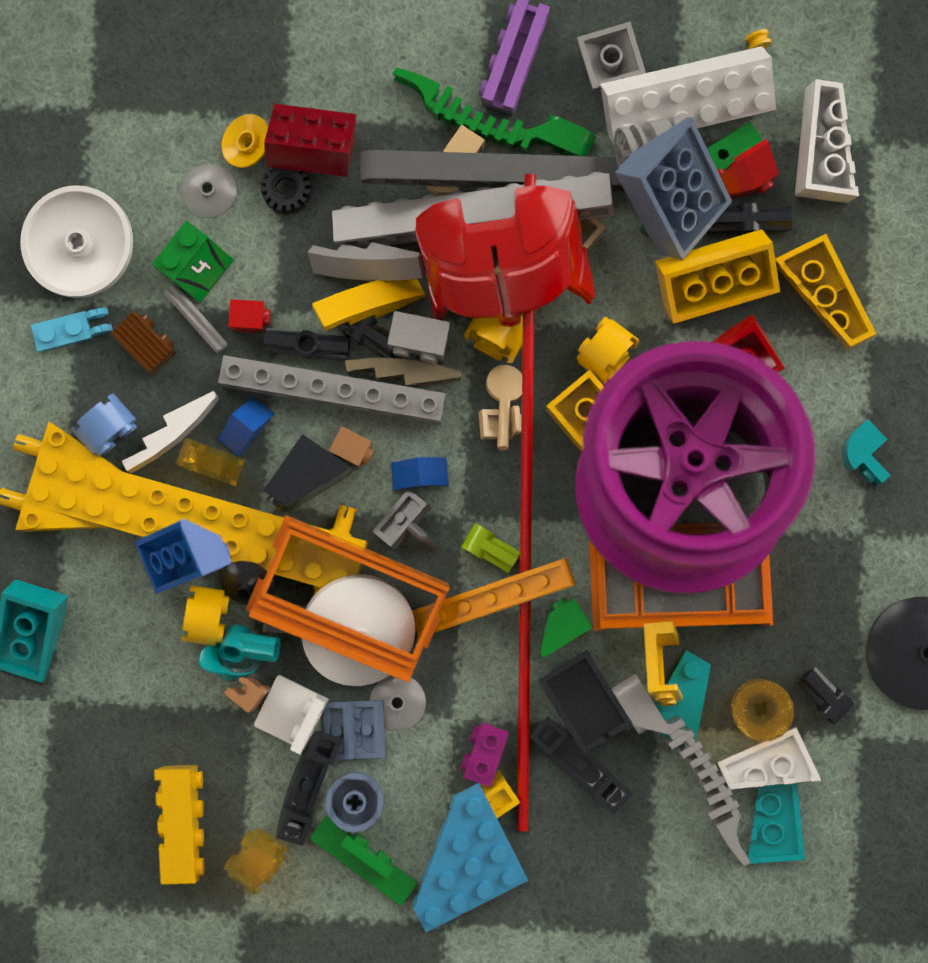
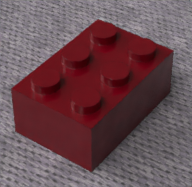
M274 103L264 141L265 167L348 177L356 141L357 114Z

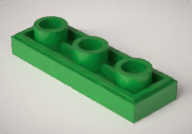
M750 121L707 148L716 169L720 168L726 171L729 169L728 166L735 161L734 158L763 141V139ZM724 153L727 156V159H720L718 157V154Z

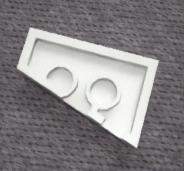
M796 727L717 762L730 789L821 781Z

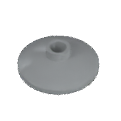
M215 164L200 165L191 170L185 177L182 184V198L186 207L195 215L204 218L217 217L224 214L233 205L236 198V184L232 175L223 167ZM205 185H212L211 192H203Z
M390 675L379 681L374 686L370 695V701L383 700L384 728L389 730L401 731L411 728L421 719L425 711L426 698L424 691L413 678L408 683ZM395 697L401 698L403 701L402 707H393L392 700Z

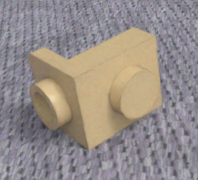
M512 406L510 408L509 439H513L521 433L522 414H520L519 406ZM482 409L478 412L481 439H498L499 409Z

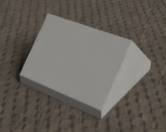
M631 22L577 37L592 91H601L600 84L646 73Z

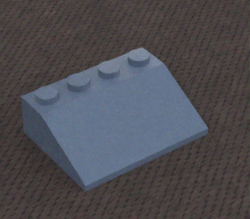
M687 117L632 152L615 172L658 254L683 260L732 202L693 119Z

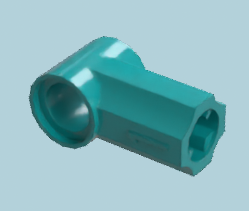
M234 624L227 629L219 648V654L224 660L232 663L241 662L243 658L276 662L281 645L280 638L252 634L248 628Z

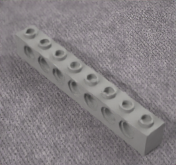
M223 355L218 381L225 388L440 425L446 394L441 392Z

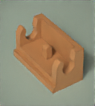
M251 676L246 678L240 677L239 681L245 685L242 688L235 686L232 689L228 687L223 694L250 713L259 707L272 687L269 685L264 686Z

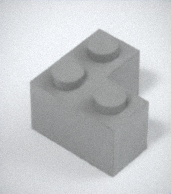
M394 311L387 343L388 348L392 349V353L398 356L409 357V354L412 353L416 354V357L421 359V362L437 365L438 363L444 364L451 332L450 322Z

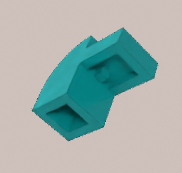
M869 419L863 421L846 437L842 446V460L849 472L859 466L862 469L859 473L864 480L870 484L874 482L876 485H879L891 475L871 454L887 439Z

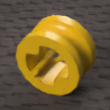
M762 29L746 36L745 42L750 44L748 49L761 46L765 49L772 45V40L767 38L769 31Z

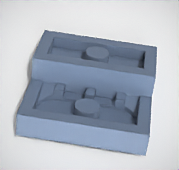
M383 700L327 703L323 711L324 733L343 739L335 760L386 757Z

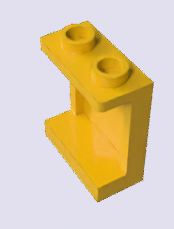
M673 621L644 624L648 693L655 703L659 702V706H674L676 701H683V695L678 685H665L663 646L679 645V634Z

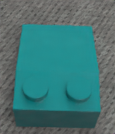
M19 580L13 581L1 593L0 670L41 683L45 681L64 623L68 595Z

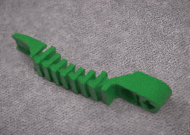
M395 68L392 73L395 77L394 81L412 88L422 97L426 111L432 114V118L438 121L441 118L444 120V124L448 126L453 124L457 130L463 125L481 136L486 142L489 139L494 141L493 144L499 147L501 144L506 145V149L511 151L520 146V152L526 154L530 145L537 143L541 146L546 144L553 147V151L564 156H588L596 139V135L591 131L554 115H549L545 124L528 130L522 128L523 122L517 119L512 132L507 131L509 121L503 118L499 128L495 129L496 118L489 116L486 124H482L484 114L477 111L473 120L470 119L473 107L467 104L461 115L458 114L461 109L462 99L457 96L450 108H446L453 97V88L447 86L436 103L434 101L440 93L438 89L440 87L439 83L401 68Z

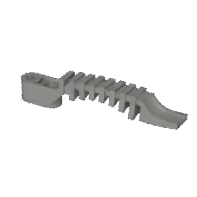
M636 674L611 688L639 735L648 729L669 735V737L664 739L671 749L676 748L683 759L685 758L688 764H691L695 774L700 778L699 783L706 791L702 795L710 805L704 808L706 814L709 815L719 834L744 866L751 863L740 846L737 837V826L741 818L737 809L739 804L732 796L733 793L725 783L724 777L718 772L716 764L710 760L708 752L703 749L700 741L694 737L695 735L688 726L682 727L685 723L678 715L668 721L664 720Z

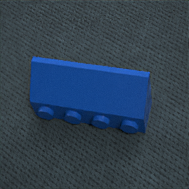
M186 519L177 521L134 542L156 594L232 563L229 548L222 541L220 535Z

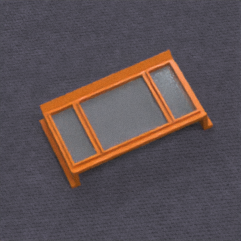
M720 523L673 524L668 531L687 536H708L724 532L725 529ZM589 539L593 631L644 628L646 623L673 621L675 627L753 624L773 626L769 555L752 572L728 586L702 593H670L646 587L626 577L602 557Z

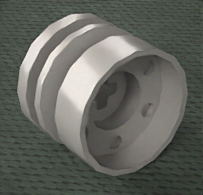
M661 118L647 121L643 125V130L637 124L631 125L629 128L625 126L617 128L614 137V149L618 168L632 152L672 128L668 119Z

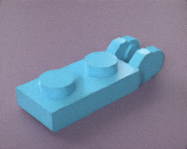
M104 307L97 308L88 312L83 311L31 325L37 352L41 353L91 340L94 336L113 331L110 324H102L90 329L88 321L109 315L108 309Z

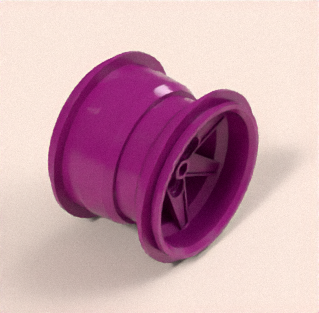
M689 341L664 345L637 356L620 368L604 385L592 405L586 422L583 450L581 451L576 471L575 494L579 516L590 541L602 557L620 573L639 584L659 591L682 594L702 593L728 586L742 579L760 565L770 554L780 536L798 516L809 495L815 471V442L809 418L797 394L790 385L765 362L740 349L713 342ZM680 411L696 412L703 414V416L693 428ZM651 416L660 438L661 447L618 450V444L626 429L636 422ZM729 428L735 431L748 446L724 444ZM678 437L683 441L684 445L675 447L670 443L669 439ZM724 461L729 466V470L724 472L718 470L715 462ZM762 473L765 484L762 501L755 512L746 519L726 481L738 476ZM630 474L664 482L650 521L629 500L619 475ZM680 486L685 490L686 495L677 497L672 493L671 488ZM693 499L702 505L725 529L724 532L708 536H687L668 530Z

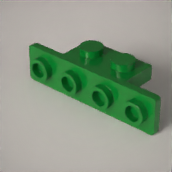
M329 816L323 818L310 836L314 843L399 905L405 902L417 885L415 879L392 863L393 859L387 853L380 849L377 852L368 846L370 842L361 834L356 832L353 835L351 832L340 829Z

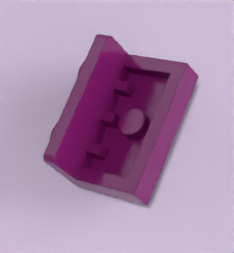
M483 721L480 727L474 726L469 742L474 743L471 754L465 752L460 769L465 770L463 778L491 786L509 735L507 731Z

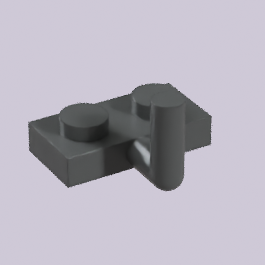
M410 489L403 494L372 531L393 550L397 549L409 533L429 551H435L438 547L437 542L417 525L431 507Z

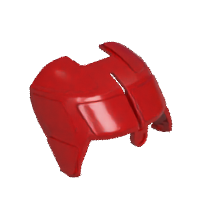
M540 185L517 188L515 190L514 215L500 220L467 224L461 200L458 198L433 204L416 217L415 232L427 274L433 319L443 321L449 309L451 312L465 317L477 319L497 318L502 326L514 327L521 323L522 313L537 310L553 302L565 290L583 298L587 304H591L592 299H595V286L586 247L582 246L581 223L575 200L573 201L570 191ZM492 246L497 247L501 274L497 275L494 268Z

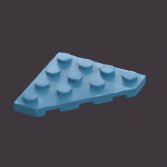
M479 783L453 796L446 821L443 822L436 840L432 858L429 859L422 877L423 882L419 893L416 894L413 901V909L425 932L528 881Z

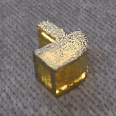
M185 438L176 465L197 474L236 486L245 460Z

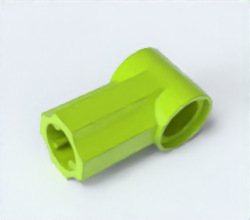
M474 523L461 545V548L465 551H469L481 560H487L507 573L510 572L520 555L517 549L497 539L495 534Z

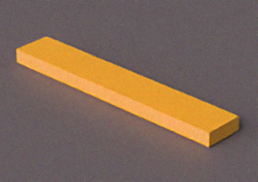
M567 558L444 599L438 616L441 618L435 632L575 586L576 584ZM434 603L412 610L418 638Z

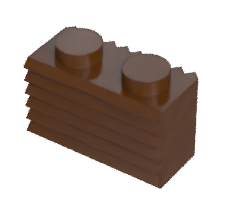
M133 311L111 331L110 335L153 377L176 355L172 349L175 344L164 332L159 336L152 329L156 324L145 313L139 316Z

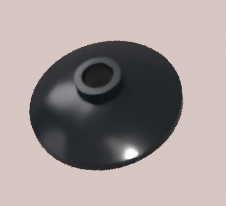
M235 561L223 569L220 583L225 593L231 599L247 605L258 578L264 579L267 570L253 562ZM272 578L266 593L274 596L276 585Z

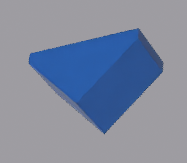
M252 397L230 416L218 440L240 457L274 416V413L256 398Z
M416 457L391 462L393 490L449 486L446 458Z

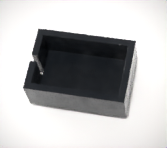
M588 650L538 680L582 754L605 742L606 740L602 735L607 734L611 738L633 724Z

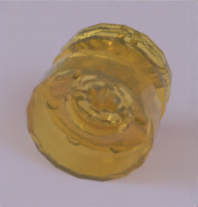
M764 678L751 679L742 683L733 693L730 702L731 716L735 725L748 738L759 742L772 741L783 736L790 728L794 718L793 702L789 694L777 683ZM766 702L764 706L767 709L766 714L760 713L758 716L755 715L756 709L754 704Z

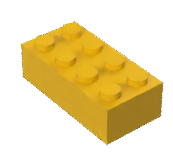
M762 229L693 249L683 260L667 257L655 261L664 309L673 324L780 292L773 242Z

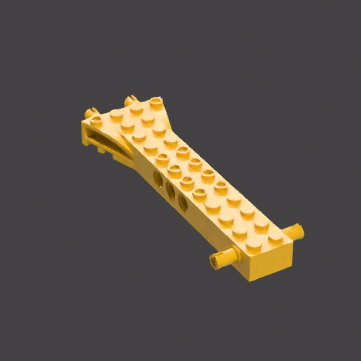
M48 422L42 441L22 434L17 435L15 440L25 443L26 446L14 443L13 450L36 456L37 461L26 494L6 488L0 489V495L10 498L9 500L0 498V506L20 510L15 530L31 532L114 528L146 537L177 521L186 519L220 535L222 541L229 548L231 562L249 561L260 565L268 571L277 550L272 545L284 517L125 473L103 457H99L96 453L93 455L80 441L51 422ZM339 505L333 529L330 528L329 531L316 527L367 549V541L351 537L352 534H349L357 509L349 507L346 518H344L347 507ZM291 534L274 574L314 585L315 595L325 585L338 578L358 575L362 564Z

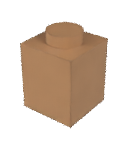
M341 426L329 452L361 468L363 463L369 464L375 450L371 449L372 441Z

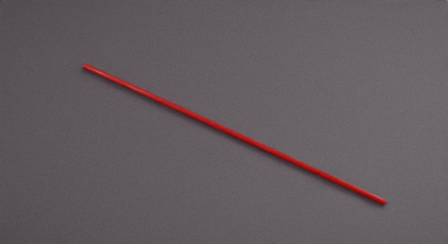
M535 174L524 175V187L536 186ZM534 310L523 313L520 573L531 570ZM531 600L519 604L517 798L520 803L517 805V831H528Z

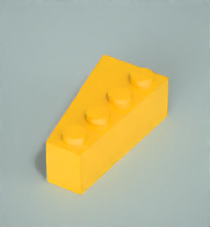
M198 765L163 766L154 770L155 780H161V785H159L158 792H156V805L160 809L162 808L163 814L159 815L157 822L159 837L164 838V843L159 845L161 884L196 883L199 881V876L204 875V858H199V847L204 845V831L199 829V818L203 817L204 805L203 800H198V789L203 788V772L198 771Z

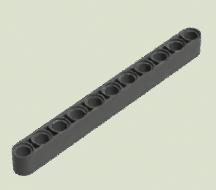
M366 150L360 152V182L369 185L502 188L511 183L524 185L525 174H535L536 180L554 181L560 180L564 176L583 177L593 172L610 174L613 191H625L615 173L618 170L616 157Z

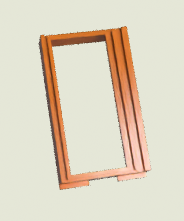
M285 515L272 547L277 549L265 578H258L245 609L250 611L249 617L409 683L423 648H428L441 618L438 616V613L450 589L449 583ZM291 534L437 595L413 653L404 651L266 593Z

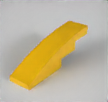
M418 279L377 280L312 303V307L324 331H327L348 321L352 325L372 315L375 318H379L426 297V294Z

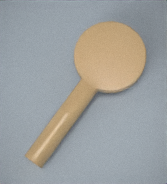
M499 365L488 374L486 388L489 394L499 401L497 449L508 450L510 403L516 401L522 395V374L512 366Z

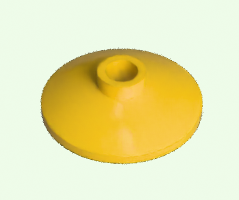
M246 114L236 118L227 127L222 138V152L225 159L231 165L238 168H247L255 165L264 157V141L268 129L266 121L257 115Z

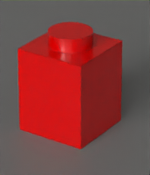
M230 299L228 327L231 331L265 333V326H270L271 309H266L267 306L264 301Z

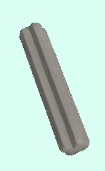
M172 285L166 290V297L216 353L223 351L228 345L227 342L178 286Z

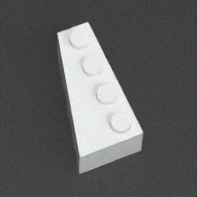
M816 79L805 89L795 196L849 203L859 196L858 186H855L854 173H856L854 161L852 162L850 145H852L851 137L848 134L846 124L848 116L843 83Z

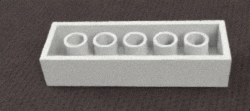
M762 46L600 84L607 132L613 145L617 128L624 126L629 128L631 125L637 124L643 130L645 122L656 119H668L673 127L687 117L693 119L696 127L700 128L776 110L772 57Z

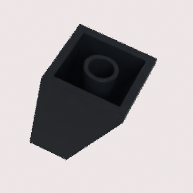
M302 434L263 491L269 494L266 500L282 511L286 507L294 510L349 477L353 470L345 462Z

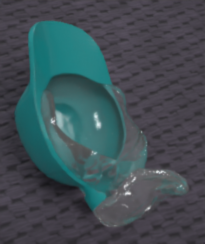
M269 633L266 636L278 637V633ZM220 642L216 643L215 646L208 645L201 651L199 656V665L203 670L216 673L225 681H238L240 677L246 678L257 669L259 663L263 661L243 658L238 663L228 662L219 654Z

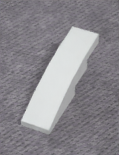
M212 391L164 415L163 417L168 426L142 438L147 449L122 461L126 471L130 473L135 472L178 444L219 401L218 395Z

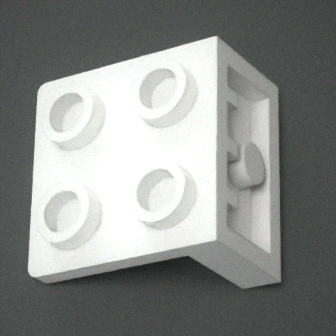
M278 675L254 726L291 744L290 750L301 754L310 740L329 699Z

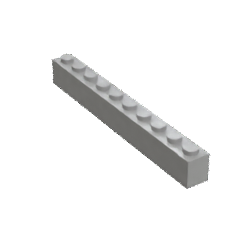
M593 172L583 177L564 176L560 180L554 181L536 180V186H550L570 191L573 201L575 200L580 220L615 216L613 189L609 173ZM511 183L502 188L482 187L477 189V191L466 193L454 191L449 195H425L422 199L415 200L402 198L397 199L393 203L373 202L363 207L344 206L341 210L332 211L334 243L338 249L342 244L367 249L371 242L387 246L418 242L415 232L416 217L433 204L455 198L461 200L467 224L510 218L515 213V190L524 187V185Z

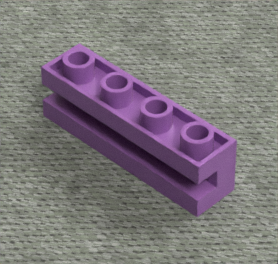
M517 0L516 5H510L506 20L510 22L507 30H501L497 45L501 47L498 55H492L488 70L491 71L489 80H483L480 87L479 96H482L483 106L513 116L549 16V6L539 3L537 8L529 5V0Z

